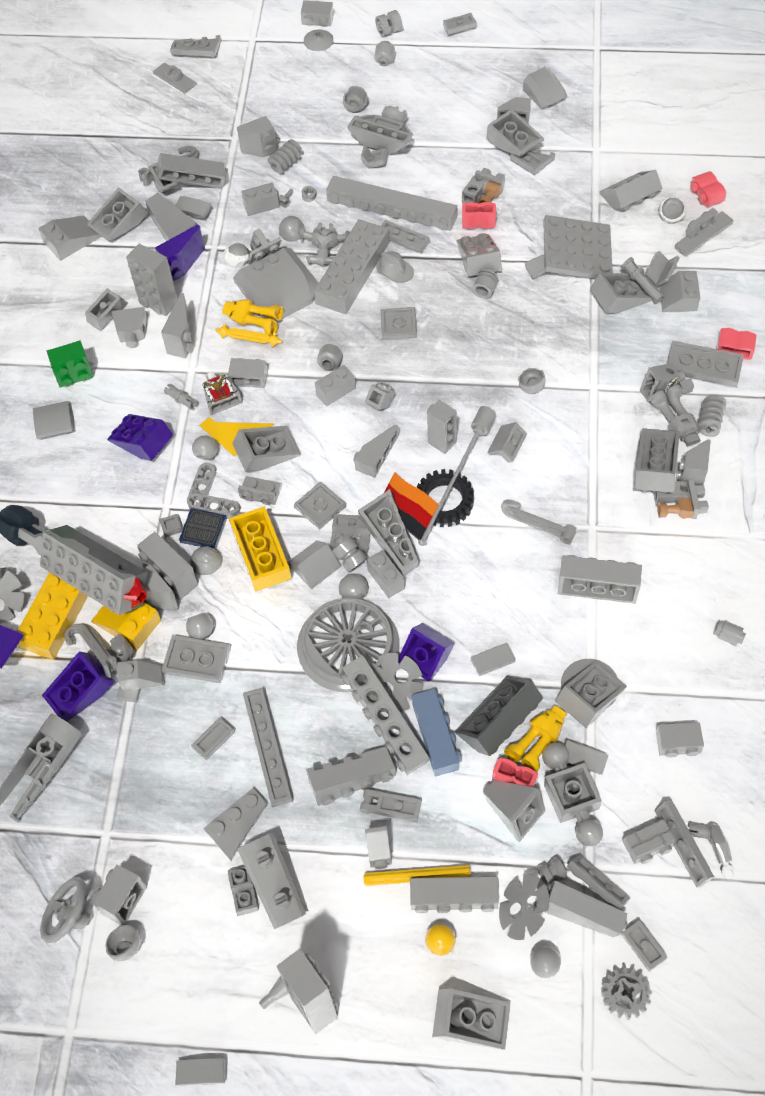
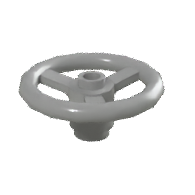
M80 877L71 878L61 885L45 909L41 921L40 934L41 939L48 944L59 941L71 928L83 929L89 922L90 913L83 907L86 900L87 887L86 882ZM77 886L72 899L60 903L62 897L71 888ZM55 910L59 922L53 933L49 934V925Z

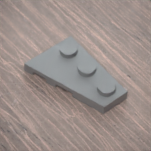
M252 788L204 827V830L226 857L232 861L235 852L243 844L246 835L251 827L255 825L267 804L256 790Z

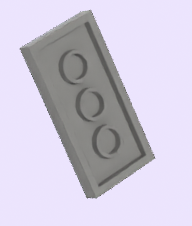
M672 341L667 364H672L677 371L682 370L685 377L737 387L744 354Z

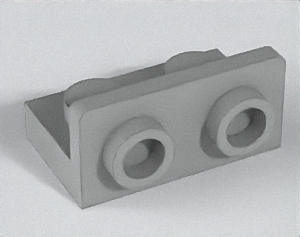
M245 476L242 486L239 485L238 492L240 498L246 501L252 500L265 505H276L282 486L279 482Z

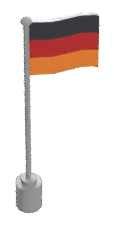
M487 406L479 408L471 424V429L475 434L439 504L425 492L404 481L396 472H394L384 493L390 489L405 529L418 540L420 546L425 545L424 541L477 436L488 433L496 417L493 409Z

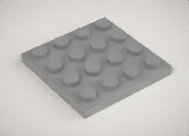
M545 215L543 219L544 271L594 279L600 273H613L611 228L609 224Z

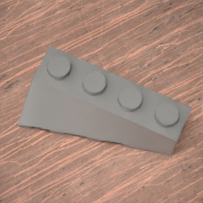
M389 489L360 508L358 515L381 549L402 576H405L418 567V559Z

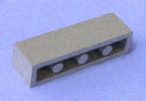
M160 153L158 158V179L215 188L223 187L226 178L223 162Z
M498 877L410 878L411 910H415L416 913H427L428 910H437L438 913L459 910V912L468 913L472 912V909H481L482 912H493L494 909L499 907Z

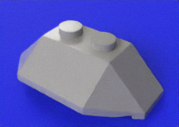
M379 115L354 116L347 126L348 130L363 146L376 150L385 148L389 154L405 148L413 137V133L410 132L405 123Z

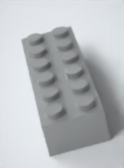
M361 219L357 220L314 290L316 305L345 315L348 313L381 258L382 252L385 251L390 243L388 228Z
M298 949L276 966L291 1000L315 1035L338 1018L336 1014L338 1008L334 1001L335 998L333 997L330 983L323 972L319 973L317 971L316 963L309 952L304 954L301 949Z

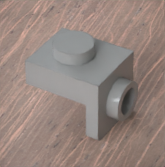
M364 146L361 160L368 169L381 166L386 163L388 152L385 148L371 152L367 146Z

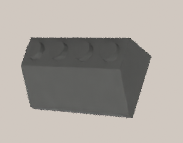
M507 675L454 732L478 753L491 756L511 736L512 732L525 721V718L531 711L538 707L543 698L531 681Z

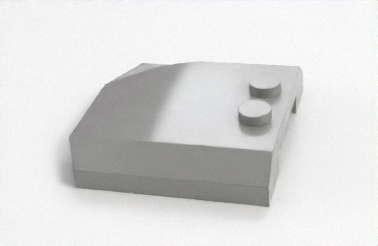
M282 248L240 269L233 277L234 283L246 299L253 301L254 305L266 307L281 305L284 310L282 319L312 304L315 300L314 290L319 283L291 248ZM259 314V316L262 318H270L268 316Z

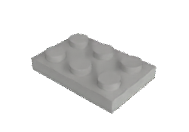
M172 635L161 671L163 674L221 683L230 645Z

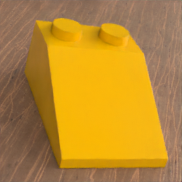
M143 602L142 607L121 615L103 606L91 622L114 637L123 635L129 641L132 648L138 650L161 622V619L156 609Z

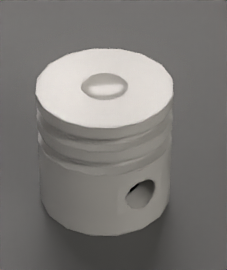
M489 269L480 270L472 287L473 293L480 298H489L497 284V274Z

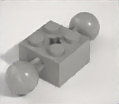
M550 743L544 748L542 758L545 765L555 769L556 773L545 776L544 787L560 823L576 818L578 825L575 833L578 841L585 846H595L603 838V828L598 821L591 819L588 813L600 809L601 797L586 764L582 763L568 768L566 765L569 761L567 748L561 743Z

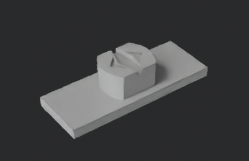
M165 62L152 71L154 75L184 94L197 85L195 81L182 74L181 69L174 65L170 66Z

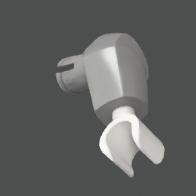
M690 823L689 830L693 837L708 839V842H710L718 863L723 864V878L726 879L724 873L726 869H730L734 877L735 869L729 864V861H732L730 847L720 826L712 824L709 827Z

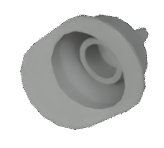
M395 251L382 252L381 258L376 264V269L380 274L397 283H405L413 278V267L404 261L399 253Z

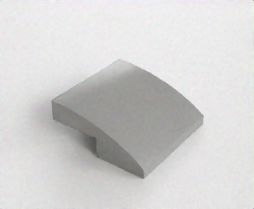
M68 401L33 408V420L37 439L73 431Z
M334 514L330 541L331 550H334L352 536L358 544L357 549H362L364 553H368L370 532L359 518V515Z

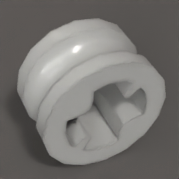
M306 186L302 189V199L305 202H312L316 199V189L314 187Z

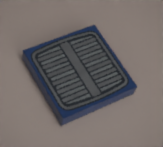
M191 508L179 538L180 543L198 547L209 546L216 550L227 521V516Z

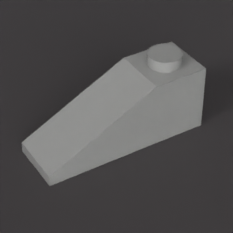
M393 425L363 445L360 451L355 453L353 462L355 463L356 471L374 478L376 477L399 437L398 425Z

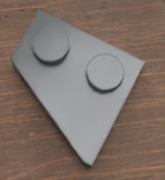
M531 149L522 156L511 153L510 159L535 175L555 159V153L551 152L550 155L542 154L539 149Z

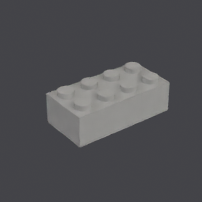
M139 243L126 256L138 301L142 306L149 307L155 313L167 316L177 301L167 257Z
M642 428L635 489L674 493L680 431Z
M563 555L558 595L636 604L641 586L642 565L634 562L623 563L615 560H598L593 557L581 558L575 555Z

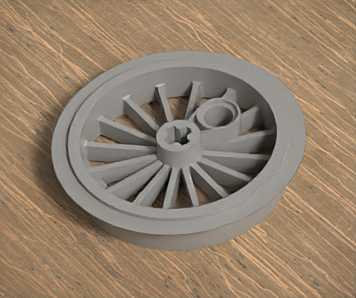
M357 598L335 599L320 606L303 624L297 640L298 659L305 673L318 685L337 692H352L353 690L350 685L346 686L340 677L346 654H349L350 661H353L352 653L354 652L357 657H360L361 654L358 651L360 650L378 660L380 655L364 646L384 648L385 650L382 655L399 653V636L393 621L377 606ZM342 611H351L348 630L346 629ZM355 611L362 612L363 615L352 629ZM340 612L343 630L331 616L332 614ZM368 615L374 618L370 623L365 621ZM327 617L333 624V626L336 628V630L325 625L321 621ZM380 624L383 630L373 631V627ZM318 626L332 635L316 633L313 630ZM363 629L369 631L368 633L364 634L359 633ZM384 635L387 637L386 643L371 641L374 637ZM310 638L329 641L313 644ZM330 647L321 654L317 651L318 649ZM335 652L333 657L327 663L324 660V658ZM343 652L339 673H337L331 667ZM384 659L380 662L378 660L372 670H375L377 667L382 669L381 663ZM358 678L355 681L360 686L366 684L364 678Z

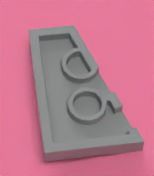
M215 35L216 38L208 39L206 36L196 41L192 38L174 40L170 52L177 56L216 57L221 43V35Z

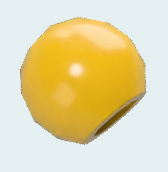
M436 924L426 932L425 942L427 949L432 954L444 956L454 949L456 938L454 931L449 926Z

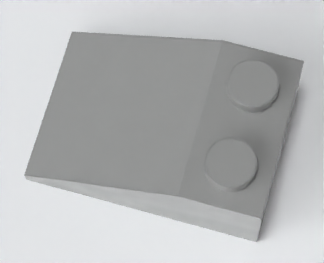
M512 109L488 124L486 138L496 148L517 156H522L544 141V137Z
M118 187L87 225L110 242L136 227L148 212L140 202Z
M84 215L51 220L38 228L43 242L60 261L102 237L87 225L89 220Z
M600 273L590 287L594 297L606 313H620L653 300L636 281L630 279L629 274Z
M181 292L161 331L167 354L186 359L189 352L191 353L193 350L190 315L185 295Z
M287 425L239 429L232 443L245 472L262 471L300 456V451Z
M596 660L563 687L555 702L582 726L587 728L627 688V685Z
M452 988L438 990L432 1037L450 1042L505 1050L511 1003Z

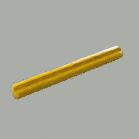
M469 865L372 872L365 873L363 878L365 886L410 883V878L471 877V869Z

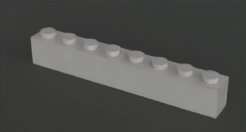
M332 176L326 188L327 201L410 222L451 231L457 219L458 205L346 178Z

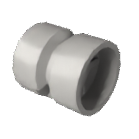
M397 10L387 12V15L382 14L375 17L376 28L381 36L388 35L391 31L401 30L403 27L401 16Z
M352 536L332 550L338 560L342 559V565L348 573L368 558L362 549H357L358 544Z

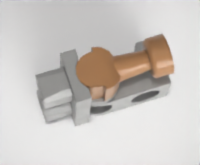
M483 168L481 171L477 170L462 191L461 204L492 202L491 199L493 197L498 198L503 192L505 175L498 173L496 176L491 175V171L487 168Z
M688 480V482L675 481L674 493L653 491L659 518L667 517L668 513L679 514L682 519H697L698 514L708 512V501H698V498L705 496V486L695 485L694 480ZM675 502H676L675 505H668V506H667V503H675Z

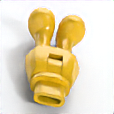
M250 299L226 301L222 309V314L228 315L229 318L239 325L253 324L260 326L269 336L277 333L278 325L275 320L280 321L284 313L281 305H272L270 307L257 306ZM253 313L265 315V316H268V317H270V318L256 317V316H253Z
M554 705L551 710H546L545 713H541L532 719L529 723L530 730L519 742L509 745L504 750L507 758L515 763L522 759L521 764L523 767H528L537 773L540 769L539 757L548 744L557 742L564 724L563 720L567 716L566 712ZM536 737L540 738L539 741L535 744V746L523 757L526 749L533 742V740Z

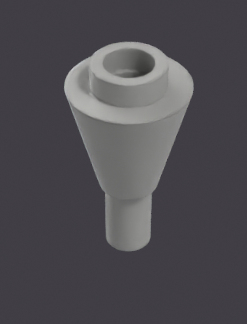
M279 976L269 994L259 1002L264 1010L275 1000L288 995L281 976Z

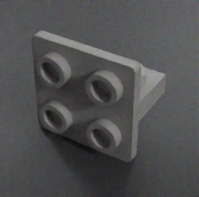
M261 229L255 230L251 239L250 247L252 251L249 255L248 265L278 251L282 241L279 237L268 243Z

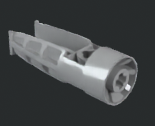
M52 713L28 744L24 753L0 786L1 806L25 773L33 778V781L10 815V818L17 823L21 822L19 818L31 806L41 790L45 788L47 782L57 772L82 736L79 730Z

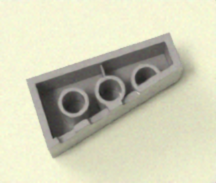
M386 746L361 753L357 759L351 756L343 758L336 765H332L331 762L322 765L323 768L319 770H314L313 767L306 769L309 784L318 806L322 804L329 805L337 798H347L353 795L355 791L370 789L374 784L381 781L388 782L393 779V776H396L395 766Z

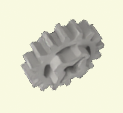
M625 967L621 974L616 969L613 972L614 977L611 975L607 976L606 979L609 983L604 982L602 985L607 990L601 994V997L607 998L604 1006H611L610 1014L615 1011L618 1012V1019L622 1015H626V1019L630 1020L632 1014L637 1019L640 1017L639 1010L645 1013L647 1008L644 1005H650L651 1000L647 997L651 996L652 991L646 990L650 983L649 981L642 982L644 975L640 974L637 977L635 969L631 973H627ZM626 979L633 981L635 984L628 982ZM616 983L617 992L612 995V986ZM624 990L631 993L629 998L627 995H622ZM641 993V1002L638 1005L636 996ZM618 1004L626 1006L627 1009L620 1007Z

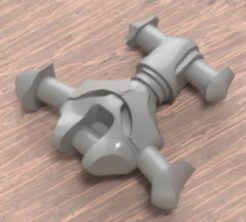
M319 223L313 230V233L305 231V227L298 229L301 241L304 238L311 239V243L319 248L317 250L318 256H311L309 254L306 257L308 264L310 262L318 263L321 266L331 264L334 257H329V249L337 245L339 241H345L350 231L346 230L345 234L338 235L332 223H329V229H322V223Z

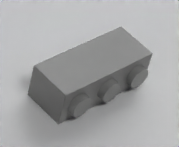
M438 400L435 404L430 405L427 410L428 444L446 454L456 443L457 411L441 400Z

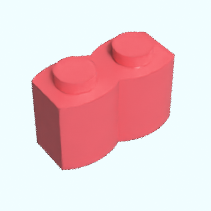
M708 171L692 177L691 191L698 196L700 203L704 204V206L710 207L725 201L726 190L718 182L713 172Z
M469 202L462 204L463 228L474 229L480 227L489 229L495 227V203L484 202L478 204Z
M721 328L717 349L744 354L743 359H752L757 335L750 331Z
M505 758L498 759L492 774V782L496 780L534 788L538 778V774L534 770L523 766L518 767L513 761Z

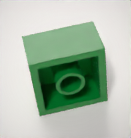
M81 340L46 350L59 388L93 378Z

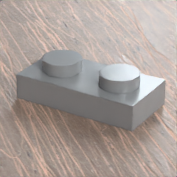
M472 13L443 20V26L448 35L475 28L477 27V22Z
M640 920L626 929L625 932H622L621 936L649 972L667 960V955Z

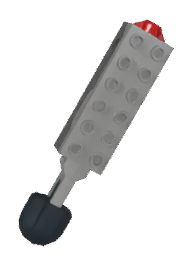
M9 505L0 511V534L16 546H24L27 543L34 546L37 553L41 556L40 566L118 615L143 606V601L147 596L145 589L147 571L69 525L48 531L39 527V518L23 506Z

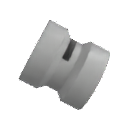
M557 857L552 859L548 866L541 865L537 868L545 885L567 877V872Z

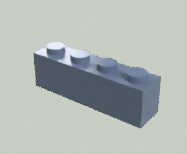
M435 689L411 695L412 706L434 776L437 777L458 771L459 763L462 760L459 750L455 751L453 746L456 743L452 731H448L449 719L447 713L443 714L441 707H444L441 695H437Z

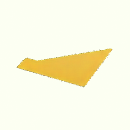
M209 417L199 426L229 453L236 456L237 453L232 443L239 429L272 427L274 423L215 422Z

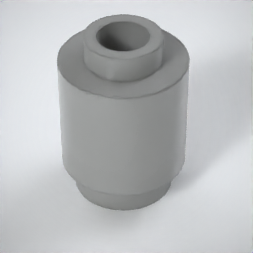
M721 620L714 635L718 636V639L737 646L738 643H743L747 633L743 632V627L727 620L726 622Z

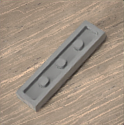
M672 799L667 800L655 810V813L659 820L664 819L669 831H671L675 838L674 848L696 888L702 887L715 876Z

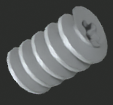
M293 139L288 140L274 154L270 155L268 158L269 165L276 173L282 174L283 170L287 169V166L290 167L292 163L296 162V159L300 158L301 146Z
M710 395L704 398L697 425L698 431L707 437L719 435L727 403L725 398L718 395Z

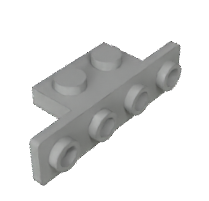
M711 208L709 211L703 212L699 218L689 223L687 236L677 242L675 248L683 255L688 256L733 224L734 220L723 211L718 213L715 208Z

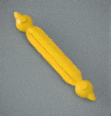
M226 324L215 329L221 335V338L228 335L234 339L263 344L269 342L271 347L282 343V340L276 336L277 333L269 336L266 333L244 329H228Z

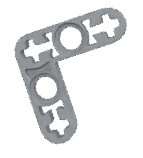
M211 463L201 464L187 497L188 508L223 514L227 516V519L239 515L240 510L236 501L209 496L216 472ZM200 484L206 485L204 490L196 489ZM211 503L218 504L216 509L208 508Z

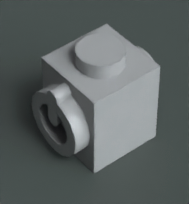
M378 381L376 385H371L365 402L377 410L389 408L395 391L391 390L392 387L389 384Z

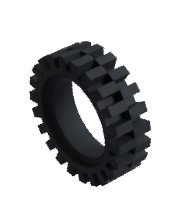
M441 469V474H438V471L435 470L433 471V476L428 473L426 474V479L423 477L420 480L421 484L418 483L417 488L428 495L430 491L438 486H448L453 477V470L449 469V474H445V469ZM460 472L452 487L460 492L462 501L452 510H440L433 526H436L438 522L440 527H444V523H448V527H452V522L458 525L460 524V519L465 521L466 515L469 516L471 514L474 503V490L471 487V482H467L466 476L461 478Z

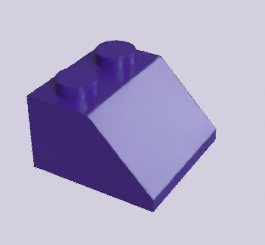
M421 623L411 629L398 657V663H401L404 656L411 658L420 668L421 677L430 682L448 659L455 643Z

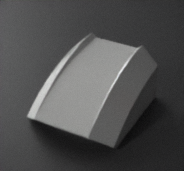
M546 66L528 74L523 81V91L541 109L567 97L566 91L558 78Z

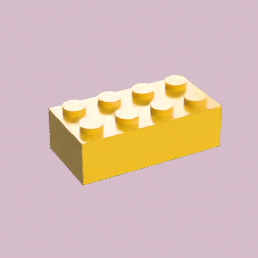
M265 506L229 518L233 535L255 592L291 580L288 563Z
M49 572L17 632L24 635L18 647L55 660L65 641L64 634L66 630L74 624L88 596Z

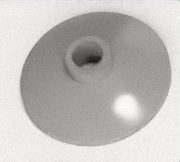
M316 29L308 32L304 36L303 41L305 47L311 51H324L332 46L334 38L329 31Z

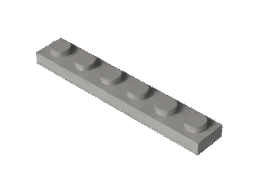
M263 688L244 692L243 696L271 805L276 807L290 803L292 798Z

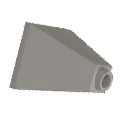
M493 780L492 783H487L483 789L486 801L518 842L524 838L546 811L540 791L537 788Z

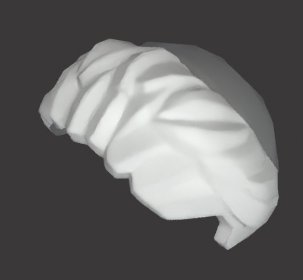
M665 198L660 203L659 213L663 220L673 223L681 221L685 217L686 208L678 198Z
M231 244L224 251V259L231 266L239 268L248 262L250 254L244 244Z

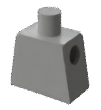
M144 307L112 311L115 328L121 343L126 342V346L132 348L136 346V341L145 339L148 319Z

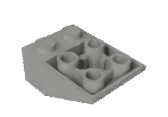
M480 233L475 237L464 236L456 240L468 276L478 275L482 269H489L494 272L502 271L500 250L489 234Z

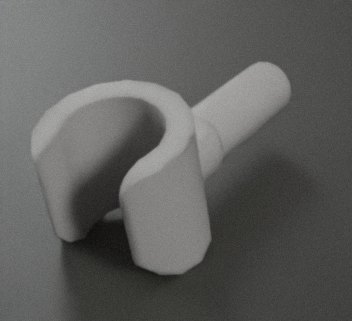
M290 189L285 195L279 196L281 201L279 205L284 208L288 207L290 204L288 197L292 194L293 189Z

